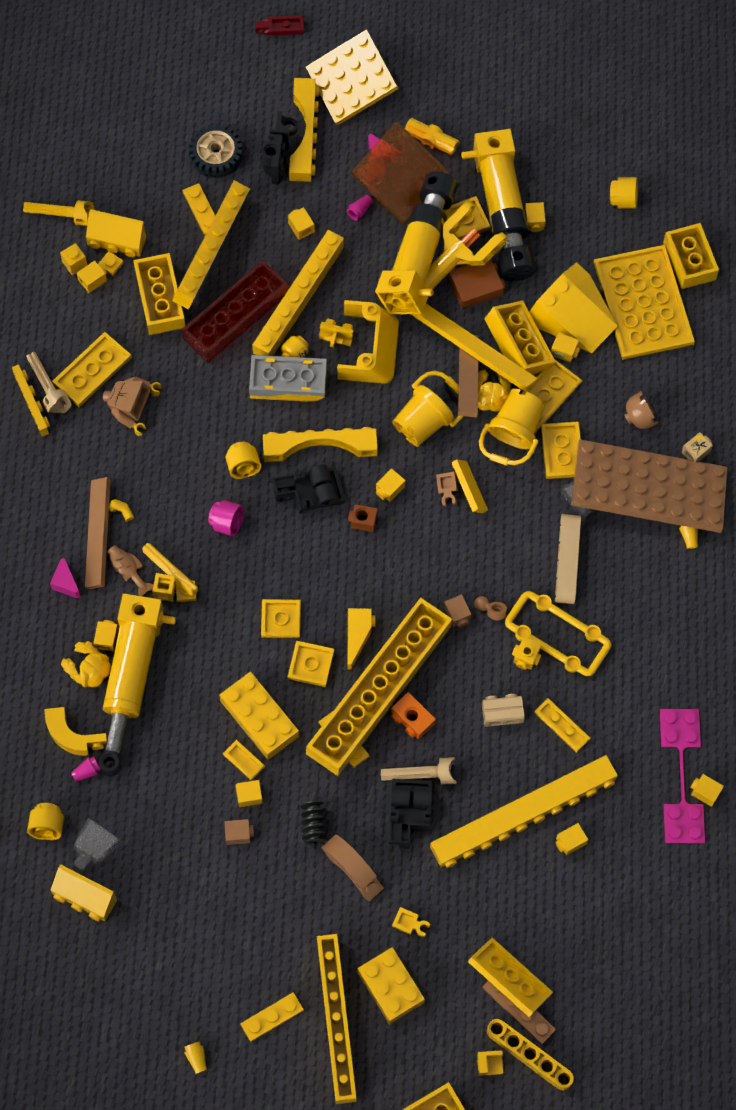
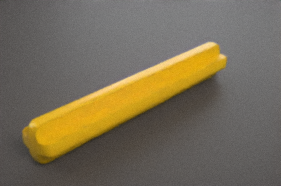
M147 543L143 546V553L167 575L175 576V582L189 595L193 596L198 592L197 585L153 545Z

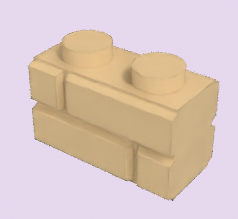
M508 694L505 695V698L488 696L486 700H482L485 727L524 723L525 716L522 696Z

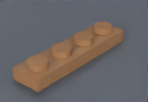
M487 981L482 987L541 1045L556 1031L538 1011H535L528 1017L491 982Z

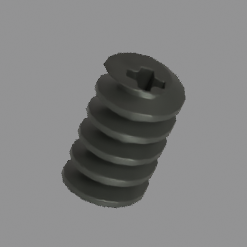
M307 801L301 804V809L304 810L301 812V817L304 818L301 820L303 825L302 833H304L302 840L306 844L317 845L327 842V839L321 838V836L327 834L326 831L321 830V828L326 827L325 823H321V820L326 819V816L320 815L321 812L326 811V808L320 807V805L324 804L322 801Z

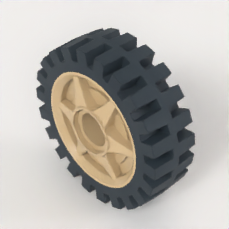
M211 124L208 125V129L204 126L201 128V132L198 130L195 132V136H192L189 144V155L193 167H196L198 172H202V175L206 176L208 174L211 178H213V175H216V178H220V175L228 176V173H233L234 169L239 167L243 157V148L240 137H238L236 132L233 133V129L230 127L227 129L225 125H222V128H220L219 124H215V127H212Z

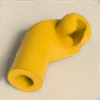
M117 499L111 500L109 511H120L126 522L134 519L127 503Z

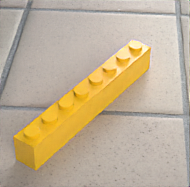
M235 180L233 181L172 300L173 302L187 309L190 308L250 188Z
M327 230L254 341L253 354L259 356H273L343 250V237Z
M337 934L317 936L336 1104L356 1102V1090Z

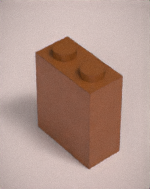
M491 259L485 265H465L449 272L448 279L462 309L503 296L505 283L502 278H499L498 267Z

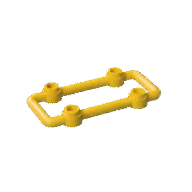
M532 591L524 592L505 619L506 627L515 633L518 641L521 642L524 636L541 643V649L564 663L565 669L571 673L579 672L584 676L593 675L611 649L610 640L601 634L598 626H587L552 604L551 598L548 595L543 594L539 596ZM527 599L534 601L538 610H548L584 632L588 641H599L603 644L602 649L588 669L581 665L578 657H568L532 635L528 626H517L513 623V620Z

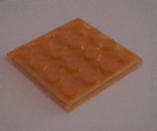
M396 121L350 174L401 223H404L411 215L413 207L422 203L419 194L426 174L439 171L448 173V171Z

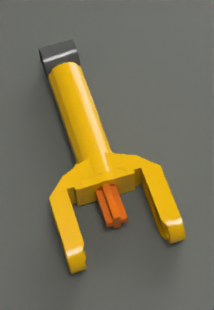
M470 201L465 202L443 224L444 252L430 265L424 282L426 289H434L456 265H485L508 241V237L503 232L496 234L474 255L468 248L481 235L473 228L461 240L454 235L472 216L475 206Z

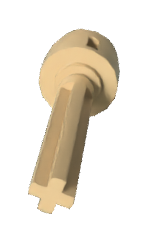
M36 352L28 354L26 357L46 393L43 405L47 412L66 413L71 407V401L66 392L62 389L56 390Z
M455 757L439 758L438 766L381 769V780L438 777L441 785L456 784L457 782L452 778L450 772Z

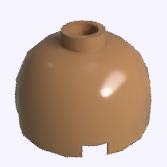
M640 391L627 401V414L624 416L629 425L633 423L639 429H649L659 424L658 419L653 420L655 418L653 415L654 411L646 397L641 398L643 392Z

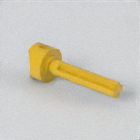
M78 200L75 207L24 202L23 211L27 213L74 217L76 225L87 226L90 209L94 210V204L90 201Z

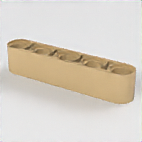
M561 514L555 603L574 604L581 516Z

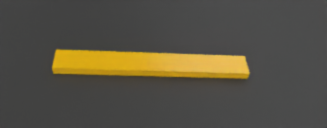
M428 304L425 305L422 314H411L526 392L537 383L538 378Z

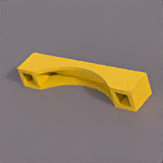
M294 78V103L304 117L306 130L301 144L290 156L289 180L311 182V175H315V165L312 164V159L316 160V149H313V144H317V133H314V128H317L318 117H314L315 112H318V101H315V97H319V86H316V79Z
M363 427L356 430L344 428L337 431L326 429L319 432L307 430L300 433L288 431L282 434L269 432L263 434L264 462L284 461L287 457L301 449L318 445L339 447L358 457L377 456L376 428Z

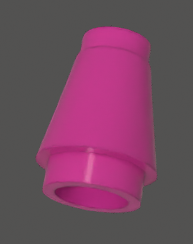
M365 195L350 204L347 209L349 217L353 220L362 219L373 203V200L370 196Z
M88 757L71 774L75 781L78 782L98 775L101 767L95 757Z

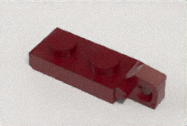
M303 15L268 16V19H264V21L255 22V33H265V35L269 36L304 34L305 31Z

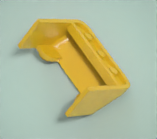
M344 300V316L363 317L368 321H376L373 354H361L357 359L356 366L338 364L337 379L383 384L391 382L394 378L399 328L398 318L393 314H389L387 310L376 303Z

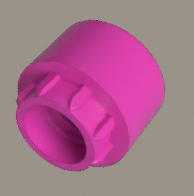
M227 500L216 502L211 507L208 522L213 526L214 531L234 537L238 533L244 519V506Z

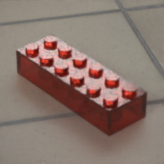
M262 260L181 329L183 340L209 363L279 303L289 290V284Z

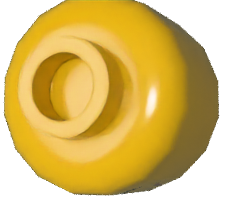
M291 336L281 346L283 353L281 356L304 358L308 354V343L301 336Z

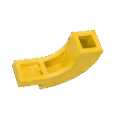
M64 707L45 709V720L50 735L56 744L65 751L86 756L89 755V748L101 750L107 745L108 738L106 733L78 735L72 732L67 726Z

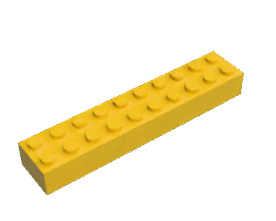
M420 598L306 746V755L339 776L451 628L452 618Z

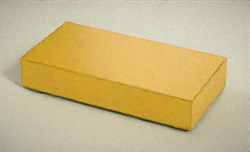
M238 740L223 753L251 781L265 768V765Z

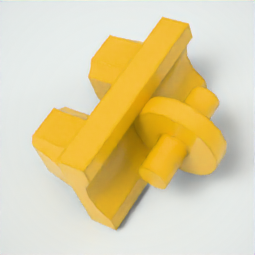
M327 319L320 324L319 339L329 341L331 348H334L336 343L351 347L353 326L347 323L343 324L342 327L337 326L334 320Z

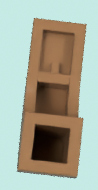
M335 835L321 847L328 858L347 874L367 901L373 899L384 889L369 865L341 837Z

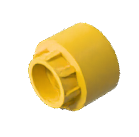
M618 177V180H613L610 186L611 204L617 205L618 209H636L638 197L637 177Z
M237 442L230 446L225 459L231 477L242 479L254 476L261 470V462L257 449L248 442Z
M51 803L37 804L30 811L27 833L36 839H59L62 835L64 815L61 813L60 808Z

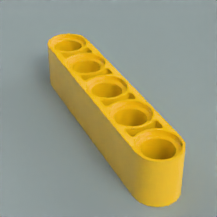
M494 1019L489 1023L487 1034L490 1039L557 1089L567 1090L570 1088L574 1077L567 1068L504 1021ZM494 1025L500 1026L502 1033L494 1034L491 1031V1027ZM516 1038L519 1045L511 1047L508 1044V1039ZM532 1050L535 1053V1058L532 1060L527 1059L524 1052ZM549 1063L552 1066V1071H543L541 1064ZM560 1075L567 1076L569 1083L566 1085L560 1084L558 1077Z

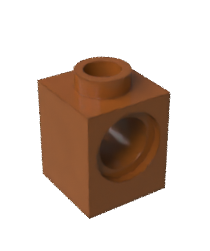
M355 504L354 510H350L348 521L351 522V528L374 532L377 508ZM365 516L367 517V519L361 521L358 519V517Z

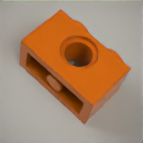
M409 692L391 708L392 719L397 724L402 723L406 727L405 731L412 738L416 737L419 740L435 725L436 719ZM414 714L417 719L410 721L407 719V716Z

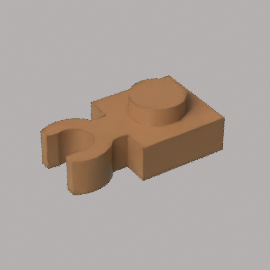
M456 472L437 474L438 493L444 494L442 497L443 506H447V500L452 498V503L457 505V498L453 494V492L458 491Z

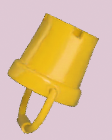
M430 371L420 376L412 384L414 389L413 397L392 421L399 433L402 432L406 439L416 447L420 446L442 426L450 425L454 427L463 418V416H457L454 420L452 411L444 401L426 386L419 385L427 377L436 375L445 379V382L458 394V384L443 372Z
M512 389L497 416L489 424H485L479 439L481 452L490 458L491 461L506 466L523 464L534 453L538 444L534 434L545 405H542L543 401L529 392H526L525 395L519 394L520 389ZM489 431L498 440L519 449H527L529 452L522 459L515 461L494 453L490 454L484 448L485 435Z

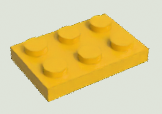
M579 422L541 424L546 479L574 477L577 446L579 439L581 440Z

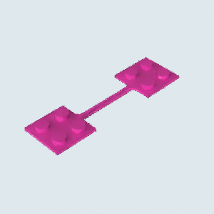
M660 709L661 747H674L679 750L681 802L679 804L663 805L665 843L705 844L703 804H688L685 801L683 750L688 747H701L699 709Z

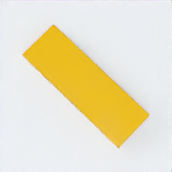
M456 459L452 462V465L472 512L484 513L488 511L468 462Z
M549 698L534 711L576 753L591 739Z

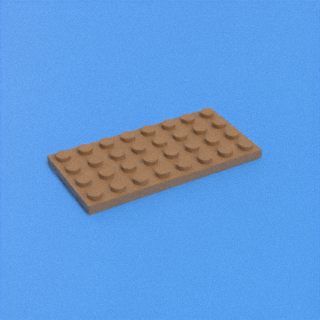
M579 439L571 505L721 533L724 520L727 467Z

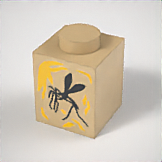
M699 432L683 446L681 453L688 460L696 462L709 454L713 445L707 436H703Z

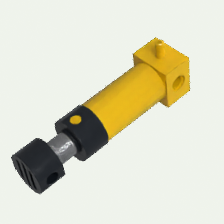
M511 129L476 133L473 151L462 152L461 156L462 159L474 158L477 173H481L493 236L503 232L508 237V241L503 246L504 250L498 254L502 278L506 281H519L531 277L536 272L531 248L524 246L522 242L529 235V230L514 167L515 148Z
M439 171L426 174L419 194L422 204H417L413 207L392 271H382L375 292L389 314H422L428 296H433L434 294L433 289H426L424 282L438 242L443 234V224L448 220L443 210L451 207L458 188L457 181L447 173Z

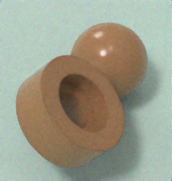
M479 596L475 599V608L478 611L487 610L489 618L501 620L506 617L507 607L501 602L489 603V600L484 596Z

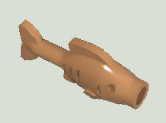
M117 545L112 546L107 551L115 571L123 575L125 581L131 578L139 587L138 596L143 597L147 592L153 590L154 585L145 583L137 574V570L142 568V564L136 556L118 548Z

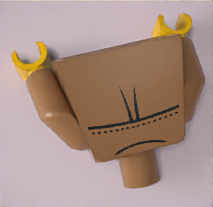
M132 377L116 382L112 391H105L103 393V400L107 402L112 415L120 423L128 428H134L135 434L142 436V433L137 431V428L141 427L146 430V427L143 423L136 424L135 421L139 420L149 393L151 392L153 396L160 395V391L154 388L161 389V384L159 382L150 384L147 380Z

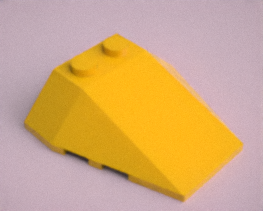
M577 262L548 288L529 311L539 330L555 337L559 332L579 340L578 347L590 353H593L618 327L592 277Z

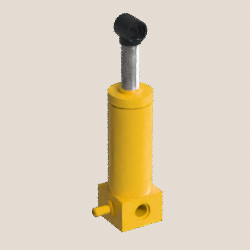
M129 594L122 595L118 614L120 628L102 709L104 712L113 715L106 750L99 760L101 770L107 776H115L121 769L120 750L127 718L139 717L155 636L159 637L162 623L174 625L176 622L175 617L163 615L164 610L161 599ZM108 761L115 762V765L113 767H105V764Z

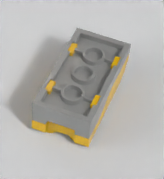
M252 355L249 385L250 399L318 401L325 398L327 359Z

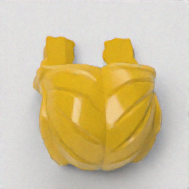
M482 369L478 373V408L483 411L499 412L511 391L510 386L512 383L498 374L499 382L502 385L492 382L483 384L489 374L485 369Z
M78 642L75 644V651L84 654L90 653L81 662L80 674H78L75 663L70 658H63L61 666L73 680L83 687H98L110 674V659L108 656L101 654L91 642Z

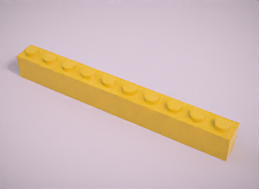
M605 755L431 842L430 848L441 868L444 866L446 868L452 867L457 863L456 860L462 857L464 859L470 858L475 854L474 851L480 848L482 850L488 849L493 845L492 842L498 839L503 841L510 837V833L514 831L519 833L527 829L528 824L532 822L537 824L543 821L546 815L550 813L555 815L563 810L562 807L568 804L573 806L580 802V798L584 796L589 798L598 792L597 789L601 787L607 789L613 786L618 775Z

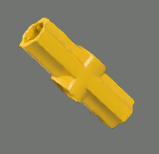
M414 118L409 119L404 129V133L419 139L423 145L426 144L431 149L435 147L450 155L455 153L459 145V140L444 134L438 126L433 124L428 126Z

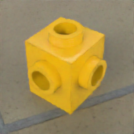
M523 636L520 645L516 644L512 655L515 656L513 663L521 669L531 670L533 665H538L541 654H539L541 643Z

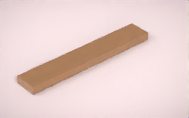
M459 347L458 416L477 418L478 360Z
M108 477L91 480L85 588L87 589L105 587L111 481Z

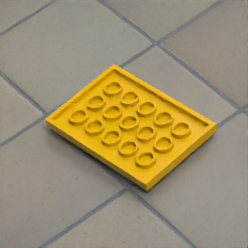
M665 245L594 259V266L599 283H601L605 303L618 326L614 333L622 360L694 345V337Z

